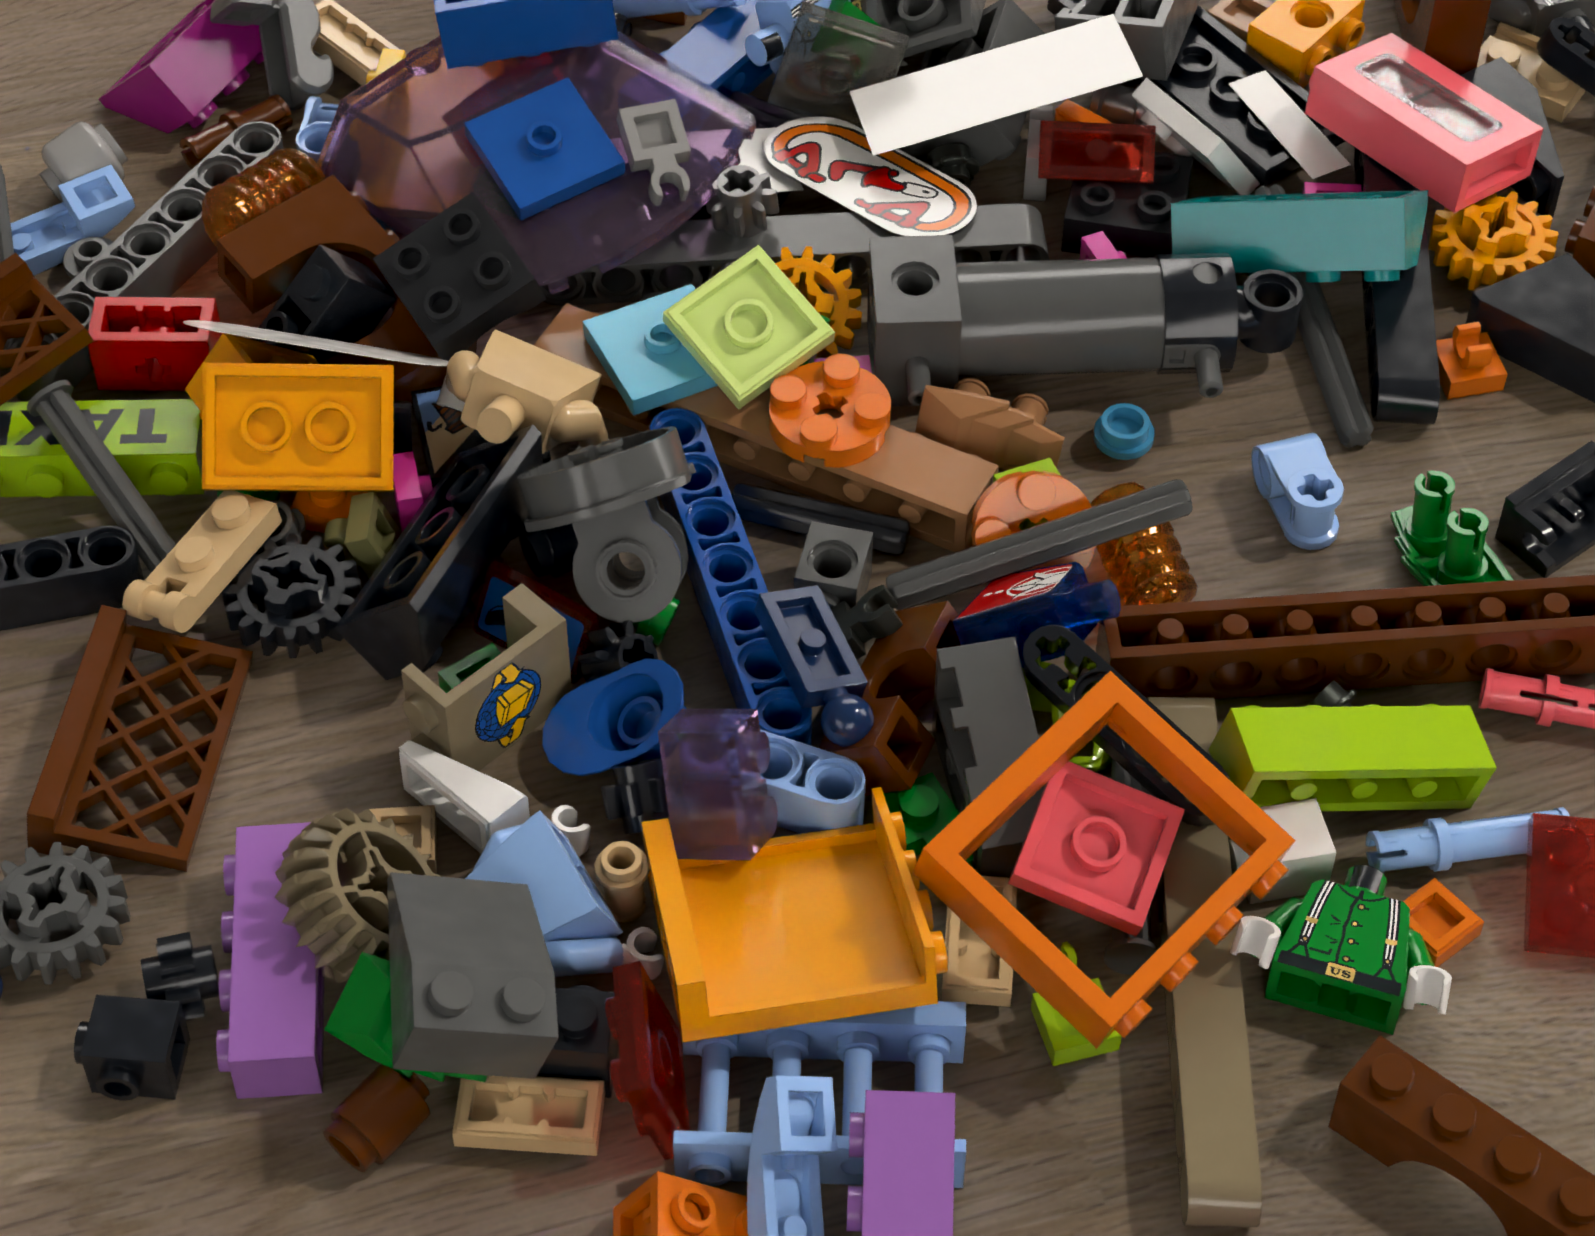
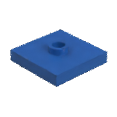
M568 77L464 123L465 136L521 221L625 174L624 159Z

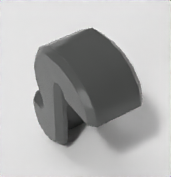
M216 0L212 4L210 15L212 23L237 26L259 25L270 96L274 94L280 95L288 104L290 110H298L306 105L310 96L318 97L329 89L334 78L333 62L329 55L316 56L312 49L321 31L320 14L313 0Z

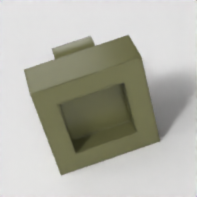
M375 491L351 497L348 518H336L326 524L323 543L326 547L341 544L345 561L354 560L356 565L360 566L367 577L370 578L401 535V529Z

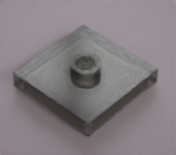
M802 1L772 83L767 103L810 117H831L844 120L863 129L849 91L896 78L908 47L909 36Z

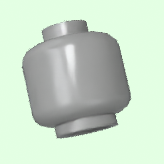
M79 121L43 146L42 158L48 168L39 175L61 202L62 197L58 185L110 164L123 181L125 173L122 164L128 161V158L101 123L93 127L87 122Z

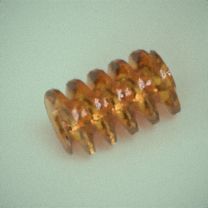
M293 148L279 149L269 157L261 159L255 165L249 166L239 174L231 176L225 182L217 184L206 193L202 202V219L205 230L212 242L217 246V239L324 180V173L314 159L303 151Z
M1135 482L1118 484L1103 491L1090 504L1094 507L1145 490V487ZM1171 522L1096 546L1100 554L1101 563L1108 573L1107 578L1115 592V598L1119 606L1190 602L1196 596L1197 583L1192 574H1189V564L1184 555H1181L1182 548L1178 539L1173 536L1174 529Z

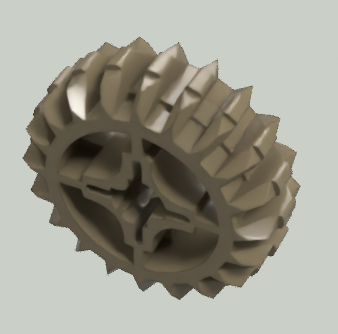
M346 807L340 812H334L331 815L327 814L322 819L316 818L302 829L298 836L290 841L288 848L282 853L284 858L282 865L275 872L278 880L282 883V887L275 895V898L289 908L282 923L295 927L298 931L300 939L296 947L307 946L315 954V968L326 965L330 966L333 970L334 979L339 984L348 981L361 952L390 961L387 879L390 872L443 876L432 873L427 864L431 854L421 855L413 846V833L405 836L399 835L396 832L392 818L378 822L375 815L369 809L356 814Z

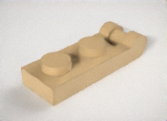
M223 491L145 580L137 579L129 584L124 593L122 604L123 609L127 610V615L144 621H149L155 617L159 619L162 627L180 633L187 632L281 524L282 519L276 503L237 491Z

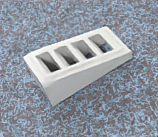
M408 740L399 747L404 790L423 806L435 805L436 817L480 854L494 832L523 824L530 818L528 797L517 789L411 740Z

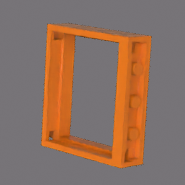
M1109 671L923 848L912 873L1094 1047L1098 1048L1115 1030L1125 1038L1141 1024L1153 1010L1144 1000L1160 984L1169 992H1172L1199 963L1191 953L1205 938H1208L1217 946L1241 921V918L1245 916L1236 907L1251 892L1262 900L1272 890L1275 884L1289 871L1280 861L1296 840L1114 673ZM1106 725L1114 730L1250 856L1111 997L1104 993L965 861Z

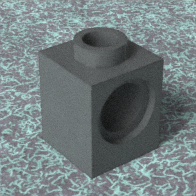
M812 521L794 577V588L819 585L830 609L843 601L850 608L856 606L861 597L866 594L872 574L873 532Z

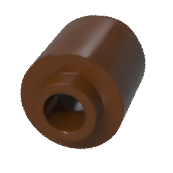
M380 1064L331 1113L333 1122L323 1131V1135L329 1145L343 1160L356 1170L365 1172L374 1162L383 1164L430 1115V1109L425 1099L430 1095V1092L414 1072L409 1079L390 1067Z

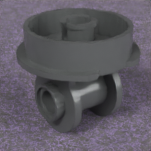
M675 426L663 427L602 441L601 444L595 446L592 444L580 448L565 456L529 469L517 476L530 519L524 521L527 532L540 531L572 523L578 541L573 558L575 586L585 604L595 613L608 620L620 623L629 620L632 623L652 618L665 609L672 601L686 574L689 562V548L686 536L678 522L669 513L660 508L657 498L659 495L688 484L691 481V474L696 473L693 462H687L677 428ZM630 552L635 554L642 560L645 570L633 571L622 564L619 553Z

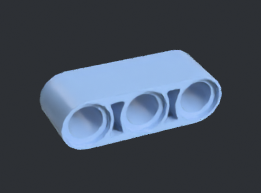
M699 717L690 722L683 730L681 738L682 777L684 787L692 797L800 834L863 825L865 776L862 768L855 761L845 756L724 717Z

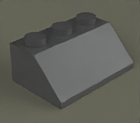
M999 0L983 10L976 36L927 50L919 71L1045 33L1013 0ZM1028 111L899 149L918 160L927 161L928 154L941 145L951 143L963 144L970 148L972 158L976 159L981 167L994 159L998 161L1003 160L1016 150L1021 141L1020 132Z

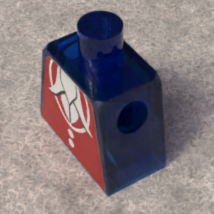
M1070 562L1021 571L990 581L952 622L961 645L1015 637L1022 665L1024 643L1036 629L1052 624L1064 626L1084 641L1100 621L1119 616L1121 602L1118 590L1111 580L1106 579L1088 583L1083 566L1077 562ZM1044 648L1040 650L1041 662L1065 656V650L1062 648L1054 653H1050Z

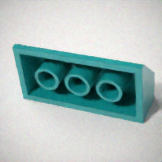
M1428 190L1200 196L1171 203L1172 254L1228 253L1232 258L1235 273H1248V277L1257 271L1272 269L1283 272H1305L1306 282L1341 281V271H1364V281L1400 280V270H1406L1418 264L1428 207Z

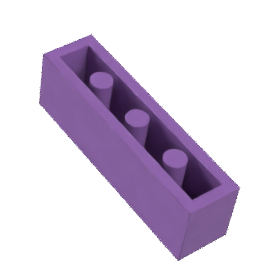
M311 822L236 827L235 854L224 856L223 875L225 892L227 896L234 895L233 911H224L221 916L224 953H232L231 969L220 970L219 999L222 1012L230 1011L229 1029L217 1031L216 1052L219 1072L231 1073L237 1099L323 1093L325 966L315 968V954L307 946L296 947L300 939L298 931L295 927L282 923L289 908L275 898V895L282 887V883L275 875V872L284 860L282 853L288 848L290 841L298 836L302 829Z
M866 1090L865 1113L850 1112L849 1157L863 1158V1186H848L847 1231L861 1232V1236H953L955 1093Z

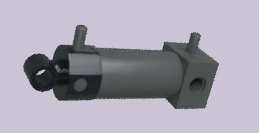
M953 235L869 237L867 330L872 374L879 378L887 388L891 398V406H921L926 385L954 389L955 384L958 383V377L1156 371L1157 374L1196 373L1200 394L1206 398H1214L1223 392L1221 372H1230L1233 368L1237 339H1240L1247 348L1260 353H1277L1291 346L1296 336L1303 289L1300 282L1291 274L1272 269L1257 271L1247 278L1244 285H1237L1233 261L1228 253L1159 254L1154 258L956 263Z

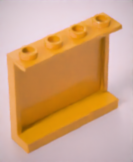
M882 787L871 788L874 823L676 852L668 818L641 822L644 852L648 857L650 869L647 878L682 1042L938 1004L936 974L947 973L948 971L944 937L941 930L933 931V913L927 889L919 890L920 880L912 873L917 860L914 850H906V834L901 812L890 813Z

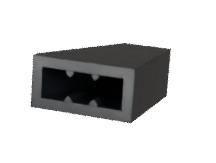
M1569 253L1473 292L1466 324L1479 322L1481 325L1480 333H1488L1499 356L1595 403V279Z

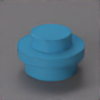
M1119 403L1108 407L1102 416L1098 418L1094 426L1093 438L1098 449L1104 454L1116 459L1130 460L1145 455L1151 449L1155 431L1148 414L1142 408L1129 403Z

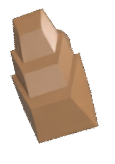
M973 378L960 380L955 384L954 389L926 385L915 433L921 434L930 440L965 453L977 455L983 460L999 465L998 471L1000 472L1049 457L1057 468L1065 438L1043 426L1047 420L1046 415L1049 413V408L1041 397L1025 393L1017 396L1011 404L1012 407H1009L1010 401L990 397L988 387L982 381Z

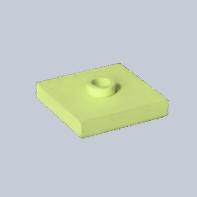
M759 245L663 312V322L738 410L770 388L774 379L786 375L831 344L835 338V331Z

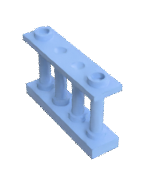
M938 1001V1004L682 1042L683 1055H699L702 1057L698 1131L674 1130L673 1154L675 1176L709 1186L722 1185L728 1181H747L752 1133L726 1132L730 1058L734 1056L770 1057L773 1059L772 1076H801V1060L836 1059L844 1062L842 1136L837 1135V1152L819 1154L820 1183L863 1185V1158L849 1157L850 1112L865 1113L866 1090H872V1062H912L915 1064V1092L943 1093V1064L963 1063L966 1034V1002ZM955 1139L954 1188H963L966 1139Z

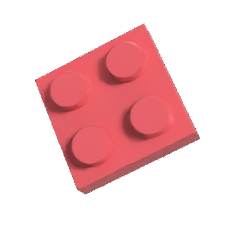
M1069 761L1045 785L1008 884L1136 937L1143 928L1185 809Z

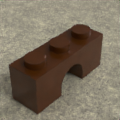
M949 601L895 611L902 620L903 625L891 635L875 639L860 667L868 681L862 698L870 705L874 715V724L871 730L860 741L847 747L832 743L824 735L818 747L845 756L855 761L862 768L865 776V796L872 795L871 788L882 787L883 793L911 790L935 742V739L914 713L934 698L937 649L980 642L962 618L956 619L959 614Z

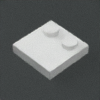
M1148 78L1132 93L1134 99L1146 111L1140 120L1160 138L1159 141L1172 154L1194 157L1195 160L1238 195H1250L1260 184L1219 136Z

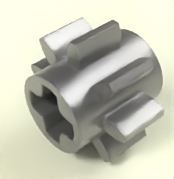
M746 165L732 166L721 173H717L718 189L704 190L707 213L712 214L714 229L718 231L724 228L729 234L737 238L751 237L762 230H767L766 214L773 215L779 213L777 190L771 189L770 174L767 172L759 174L757 170Z

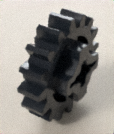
M289 533L286 545L277 547L275 542L268 538L263 543L265 552L259 555L255 553L245 564L244 568L238 572L222 591L229 628L231 631H240L243 645L247 647L261 640L263 655L270 656L276 651L278 646L286 647L289 658H297L300 646L309 645L317 654L323 652L321 639L329 636L337 641L344 639L335 629V626L360 593L362 587L358 577L356 562L354 560L345 561L342 546L338 544L324 551L321 536L315 535L307 545L299 544L296 533ZM252 603L257 604L258 610L252 605Z

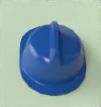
M646 658L631 663L618 671L582 684L565 694L552 708L543 727L542 747L549 762L563 773L586 776L601 773L622 764L662 758V761L675 751L681 742L683 730L692 722L691 713L684 705L683 683L677 670L663 660Z

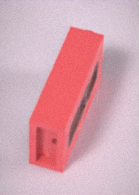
M1392 32L1316 65L1309 80L1310 90L1304 113L1417 189L1428 190L1429 197L1453 213L1529 177L1544 129Z

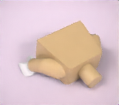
M496 329L492 332L480 359L474 352L466 350L456 352L450 358L436 404L461 411L460 420L466 426L478 430L480 435L488 442L503 443L515 431L530 425H534L541 432L542 454L563 442L578 441L579 445L576 449L578 450L609 440L602 414L599 408L593 404L602 374Z

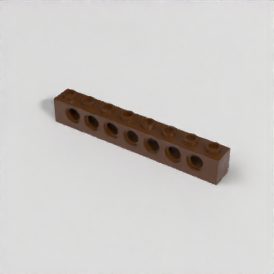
M1595 575L1101 607L1096 653L1146 698L1185 697L1221 699L1321 692L1332 681L1337 682L1344 690L1482 681L1486 668L1526 677H1544L1545 674L1559 676L1595 673Z

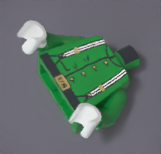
M1367 865L1352 866L1346 873L1343 885L1324 879L1317 880L1312 883L1305 898H1290L1264 918L1257 916L1241 918L1229 953L1235 956L1239 952L1249 953L1253 957L1260 959L1258 965L1264 969L1269 968L1273 957L1264 997L1266 999L1391 1035L1394 1034L1402 1003L1404 1009L1413 1010L1414 1005L1417 1003L1434 1006L1438 1009V1014H1446L1452 977L1447 971L1435 967L1422 935L1409 928L1410 908L1403 901L1384 896L1387 878L1374 867Z

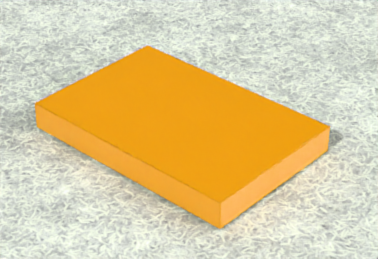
M202 363V490L393 492L394 365Z

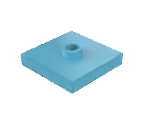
M693 284L583 321L585 339L633 416L718 386L663 322V312L694 291L695 287Z

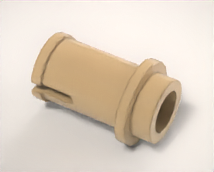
M616 841L606 846L597 856L594 865L597 880L603 886L604 901L616 921L630 922L639 918L646 909V903H644L646 902L644 882L649 874V862L643 850L628 841Z

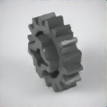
M54 842L49 856L39 857L38 853L32 847L25 849L26 863L20 866L7 860L0 863L4 879L0 881V969L12 964L16 978L19 981L26 980L33 970H40L45 985L53 983L57 970L67 969L70 976L75 980L81 977V962L89 959L100 966L106 962L102 949L104 944H122L124 939L119 924L130 922V912L126 902L128 896L121 875H114L110 859L106 856L92 862L89 848L85 845H81L75 850L72 856L64 855L61 842ZM87 890L96 896V906L90 905L88 895L85 894ZM10 918L16 920L20 930L18 935H15L9 929Z

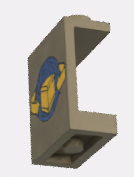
M523 583L502 597L508 648L447 693L443 691L412 663L401 670L405 700L402 705L409 720L411 741L479 771L545 722L552 708L565 694L572 691L566 619Z

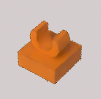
M1479 322L1456 325L1453 329L1452 338L1436 340L1440 385L1447 400L1504 390L1508 373L1488 333H1480L1481 325Z

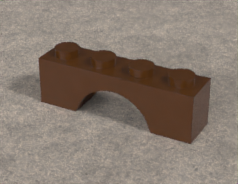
M1379 1035L1340 1082L1328 1127L1387 1167L1398 1162L1414 1161L1434 1166L1452 1175L1472 1189L1488 1204L1501 1221L1507 1236H1595V1175L1381 1035Z

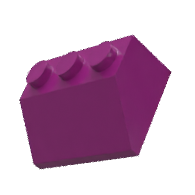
M203 0L192 8L98 100L105 108L168 134L185 123H188L194 129L217 110L218 106L212 100L220 92L228 96L250 77L245 67L252 60L257 64L264 61L259 25L237 26L212 23L210 21L211 6L216 0Z

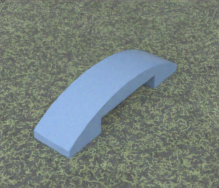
M111 164L58 185L63 200L62 203L10 223L14 253L16 252L26 262L33 275H37L62 263L66 250L77 241L87 237H103L135 208L132 196Z
M766 1077L754 1121L747 1178L748 1236H824L819 1154L838 1151L832 1077Z

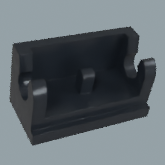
M1592 440L1505 498L1495 538L1543 578H1547L1595 545V442Z

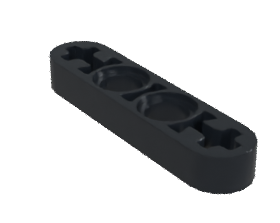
M1052 624L1042 626L1029 635L1023 648L1022 665L1024 674L1029 682L1063 714L1111 671L1229 779L1227 772L1216 760L1074 632L1064 626ZM1044 648L1050 653H1054L1060 648L1065 650L1064 665L1078 679L1070 693L1064 691L1068 688L1069 675L1059 666L1051 664L1045 669L1040 667L1041 649ZM1083 668H1087L1089 670L1088 672L1080 676ZM1108 725L1092 739L1154 797L1185 809L1181 819L1183 822L1194 826H1204L1213 823L1194 804L1186 801V797L1170 782L1165 783L1162 780L1164 777L1148 762L1138 759L1133 754L1131 746Z

